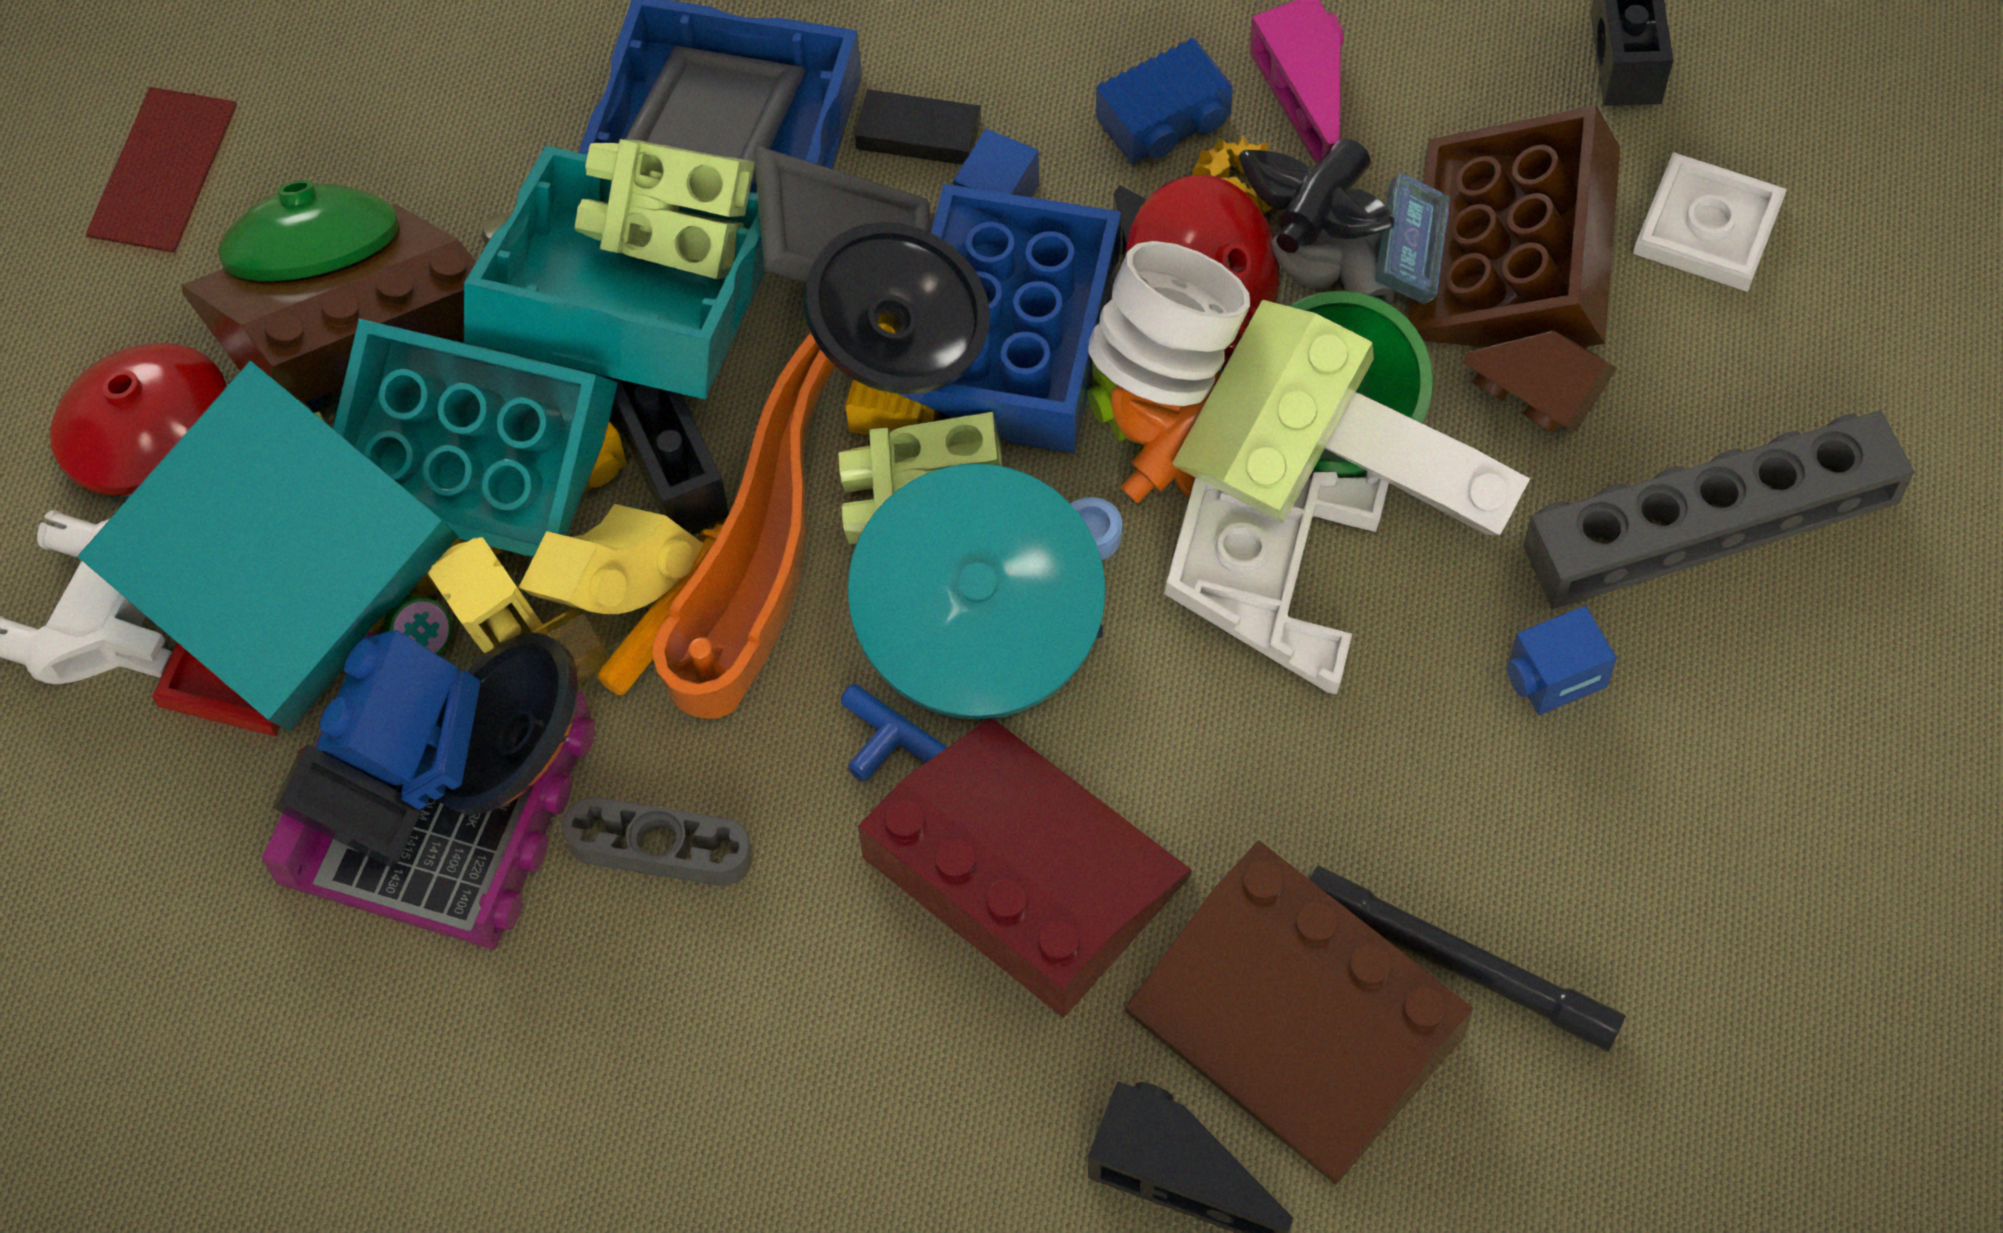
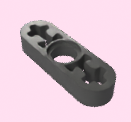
M589 797L574 803L565 813L562 822L563 835L571 854L579 861L591 865L721 886L730 885L742 879L748 873L753 860L752 849L746 830L738 822L728 818ZM594 820H602L608 833H597L594 842H586L580 829H591ZM629 823L626 831L627 848L622 849L618 835L625 836L624 825ZM664 827L674 832L676 841L673 847L664 854L649 855L639 848L642 836L650 829ZM692 833L694 834L697 848H690L691 859L686 860L689 851L688 834ZM721 841H730L732 850L736 854H726L722 863H714L708 850H717Z

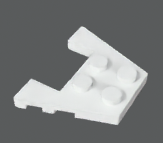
M1368 471L1366 477L1337 478V472H1314L1312 479H1308L1285 522L1281 523L1195 478L1164 594L1327 693L1336 695L1341 683L1352 634L1290 618L1287 614L1312 517L1315 516L1376 532L1389 483Z

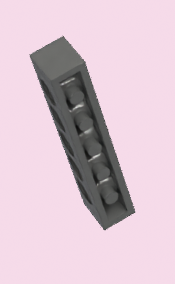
M1881 410L1857 417L1855 414H1847L1834 419L1823 428L1803 434L1797 431L1787 432L1777 436L1767 445L1744 452L1741 449H1730L1720 453L1710 462L1687 469L1682 466H1674L1661 471L1651 480L1628 487L1625 484H1614L1602 489L1594 497L1571 504L1565 501L1551 503L1540 509L1535 515H1531L1523 548L1551 608L1556 609L1899 504L1915 471ZM1822 466L1832 467L1838 472H1831ZM1764 483L1774 484L1782 490L1771 489ZM1710 500L1718 502L1725 508L1713 507L1705 501ZM1646 518H1656L1663 521L1667 525H1655L1649 522ZM1587 536H1599L1606 539L1609 543H1596Z

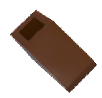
M1556 331L1470 351L1462 361V363L1478 372L1472 381L1475 385L1504 401L1509 392L1529 404L1523 413L1526 417L1553 433L1556 432L1560 424L1578 431L1617 369L1611 363Z

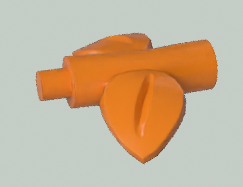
M1218 373L1215 374V382L1210 393L1200 403L1187 406L1160 404L1136 396L1119 385L1112 390L1111 405L1116 424L1130 441L1145 445L1130 462L1136 471L1120 486V489L1136 504H1139L1153 488L1162 493L1173 479H1175L1178 488L1190 498L1195 477L1174 467L1172 462L1220 377Z

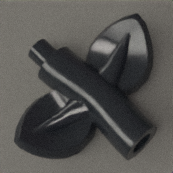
M1338 140L1311 169L1303 162L1278 152L1244 150L1239 155L1247 179L1259 198L1272 208L1285 210L1279 219L1281 232L1277 236L1276 242L1287 253H1295L1301 245L1313 244L1323 229L1333 238L1356 239L1390 230L1394 227V216L1384 203L1368 192L1350 189L1362 177L1371 163L1367 150L1354 140Z

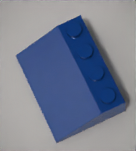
M943 184L931 233L957 249L979 276L989 304V330L977 359L959 379L931 392L899 395L953 418L993 412L1000 438L1014 444L1075 454L1087 402V390L1090 389L1092 380L1093 360L1088 353L1089 339L1094 327L1100 323V313L1103 307L1110 301L1121 254V211Z

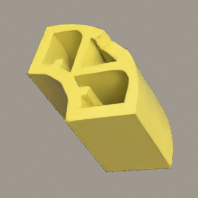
M614 504L603 521L584 535L569 537L546 531L518 588L530 595L601 614L631 612L654 602L667 593L681 578L685 577L690 572L704 544L665 515Z

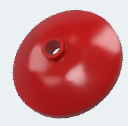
M1209 175L1187 176L1164 184L1154 191L1141 206L1131 226L1126 254L1137 243L1151 241L1177 244L1198 251L1225 266L1241 280L1250 297V307L1247 314L1252 308L1257 309L1262 300L1276 303L1278 297L1280 264L1272 249L1271 242L1274 235L1266 217L1257 204L1236 185L1227 180Z
M152 343L117 351L85 370L72 383L60 400L54 412L50 428V443L54 457L65 474L76 484L87 490L106 495H132L225 390L228 384L218 366L208 356L188 346L172 343Z

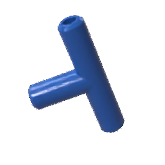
M850 685L843 692L841 705L877 729L876 733L848 764L850 773L858 780L868 781L898 745L924 763L948 748L859 685Z

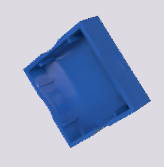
M631 0L611 57V74L608 86L599 104L592 112L578 153L588 155L591 143H619L620 139H625L673 47L677 45L805 68L804 79L770 150L827 168H834L862 75L857 30L778 17H743L729 14L710 6L672 0ZM755 179V182H754V184H753V186H752L750 192L757 194L756 179Z

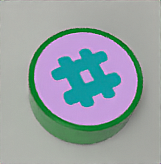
M408 595L400 605L386 614L383 632L398 630L438 655L449 642L452 624L448 612L438 602L423 595Z

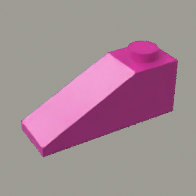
M1296 0L1252 16L1250 54L1316 164L1340 140V51L1344 43V35L1336 15L1332 12L1327 14L1319 0Z

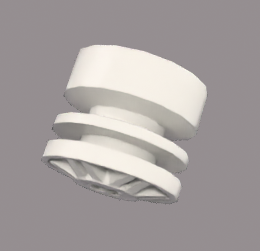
M1158 241L1137 243L1127 252L1112 287V300L1103 307L1100 313V323L1094 327L1090 336L1088 353L1096 367L1112 382L1136 396L1160 404L1176 406L1200 403L1210 393L1215 382V374L1224 363V349L1234 341L1250 307L1249 292L1241 280L1225 266L1198 251L1177 244Z

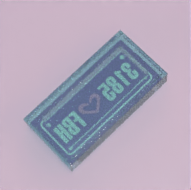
M1402 173L1389 182L1386 206L1392 212L1395 224L1392 229L1383 231L1381 235L1375 276L1376 282L1423 304L1437 296L1450 196Z

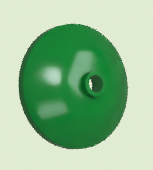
M299 180L281 186L277 191L278 193L256 203L232 224L219 244L218 254L223 269L238 278L254 281H283L306 278L344 268L373 255L395 237L399 229V223L394 207L375 194L338 184H313L312 181Z
M1351 291L1318 293L1305 297L1289 306L1316 313L1371 341L1373 344L1374 360L1356 392L1413 420L1424 423L1430 408L1433 391L1431 360L1422 337L1413 324L1400 311L1376 297ZM1324 449L1312 473L1337 472V476H1349L1367 471Z

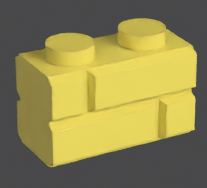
M474 537L468 542L459 543L451 547L442 555L440 561L431 566L432 568L428 575L484 654L500 643L521 634L541 633L551 637L483 537Z

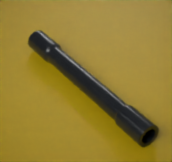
M1318 865L1313 871L1309 880L1383 938L1548 1018L1556 1027L1607 1052L1610 1051L1627 1015L1574 989L1562 988L1381 900L1369 889Z

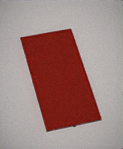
M149 87L86 231V236L93 239L175 253L237 106L236 101Z

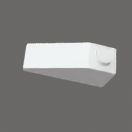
M1355 392L1325 449L1484 535L1501 534L1530 478L1482 452Z

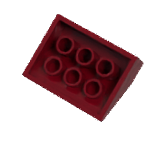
M993 718L984 721L902 779L858 825L864 860L1063 1018L1192 874V870Z

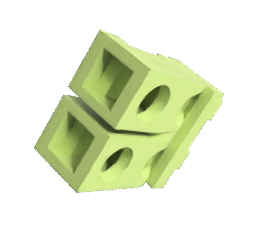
M620 139L619 143H591L585 166L586 175L611 180L612 185L608 203L591 199L581 200L577 210L575 231L601 241L600 249L622 253L714 279L726 278L734 263L736 232L739 227L743 228V223L679 210L680 206L728 217L745 216L755 162L690 151L641 140Z
M993 412L904 426L890 433L888 427L870 429V446L839 452V471L844 491L852 492L873 489L874 499L843 503V528L848 543L857 544L866 524L887 498L899 488L926 473L962 464H989L1003 467L1001 443Z

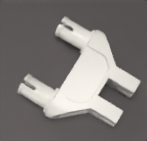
M50 510L44 518L46 521L55 523V527L41 522L37 533V541L42 549L54 550L77 557L110 519L94 524L64 515L57 510ZM81 561L46 626L36 629L0 616V657L26 665L28 672L31 673L34 679L45 683H71L119 666L161 678L172 651L162 648L165 642L162 634L141 627L146 615L83 561Z

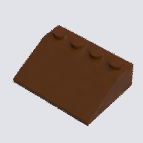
M1596 105L1429 139L1422 201L1435 207L1423 300L1411 296L1408 320L1416 328L1423 341L1490 347L1556 331L1583 347L1605 344L1621 147Z
M393 204L392 206L396 211L399 223L397 234L381 250L357 263L320 275L283 281L246 280L233 276L222 269L183 284L182 293L240 372L249 361H252L297 400L305 403L343 387L359 319L452 341L463 338L464 282L476 261L457 238L397 204Z
M1260 840L1250 848L1214 887L1125 1007V1012L1335 1185L1338 1184L1462 1041L1473 1011V1007Z

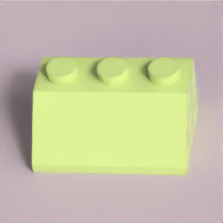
M1262 300L1172 465L1284 523L1374 360L1372 342L1316 313Z

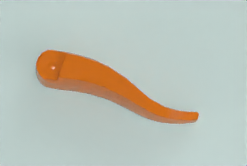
M811 332L779 375L765 403L757 424L736 500L716 541L691 579L670 606L669 616L660 627L653 641L652 657L657 673L674 705L681 711L694 717L718 719L734 712L763 667L792 608L803 568L807 530L804 447L811 416L835 368V365L821 351Z

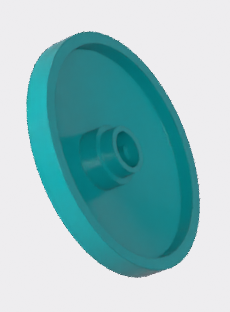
M989 464L955 465L926 473L910 481L887 498L872 515L858 539L851 560L848 579L849 611L857 641L865 657L883 681L899 695L925 710L942 716L968 720L996 719L1026 711L1042 703L1066 685L1080 669L1094 645L1102 621L1105 605L1104 570L1098 547L1088 526L1074 507L1056 490L1026 473L1007 467Z

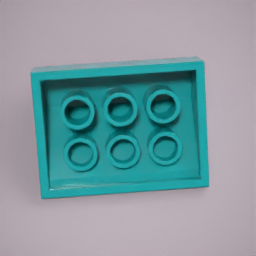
M359 319L333 430L442 519L459 536L458 539L470 541L474 537H483L490 547L534 557L546 531L564 536L568 532L603 446L618 382L587 372Z

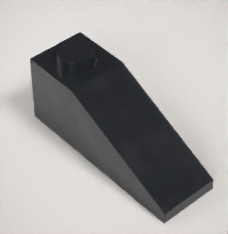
M1117 1081L1088 1155L1089 1179L1234 1233H1291L1293 1217L1184 1105L1173 1101L1174 1097L1168 1091L1146 1082H1137L1133 1087Z

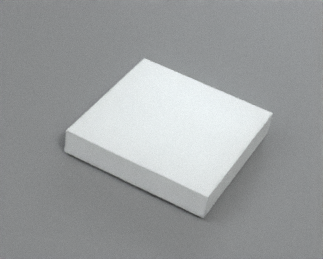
M1673 152L1636 241L1633 254L1748 292L1787 189Z

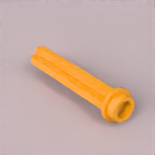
M715 524L711 530H702L698 537L704 545L695 559L690 572L654 602L600 669L597 678L609 691L619 696L626 694L653 660V641L660 627L669 616L670 606L711 549L723 525Z

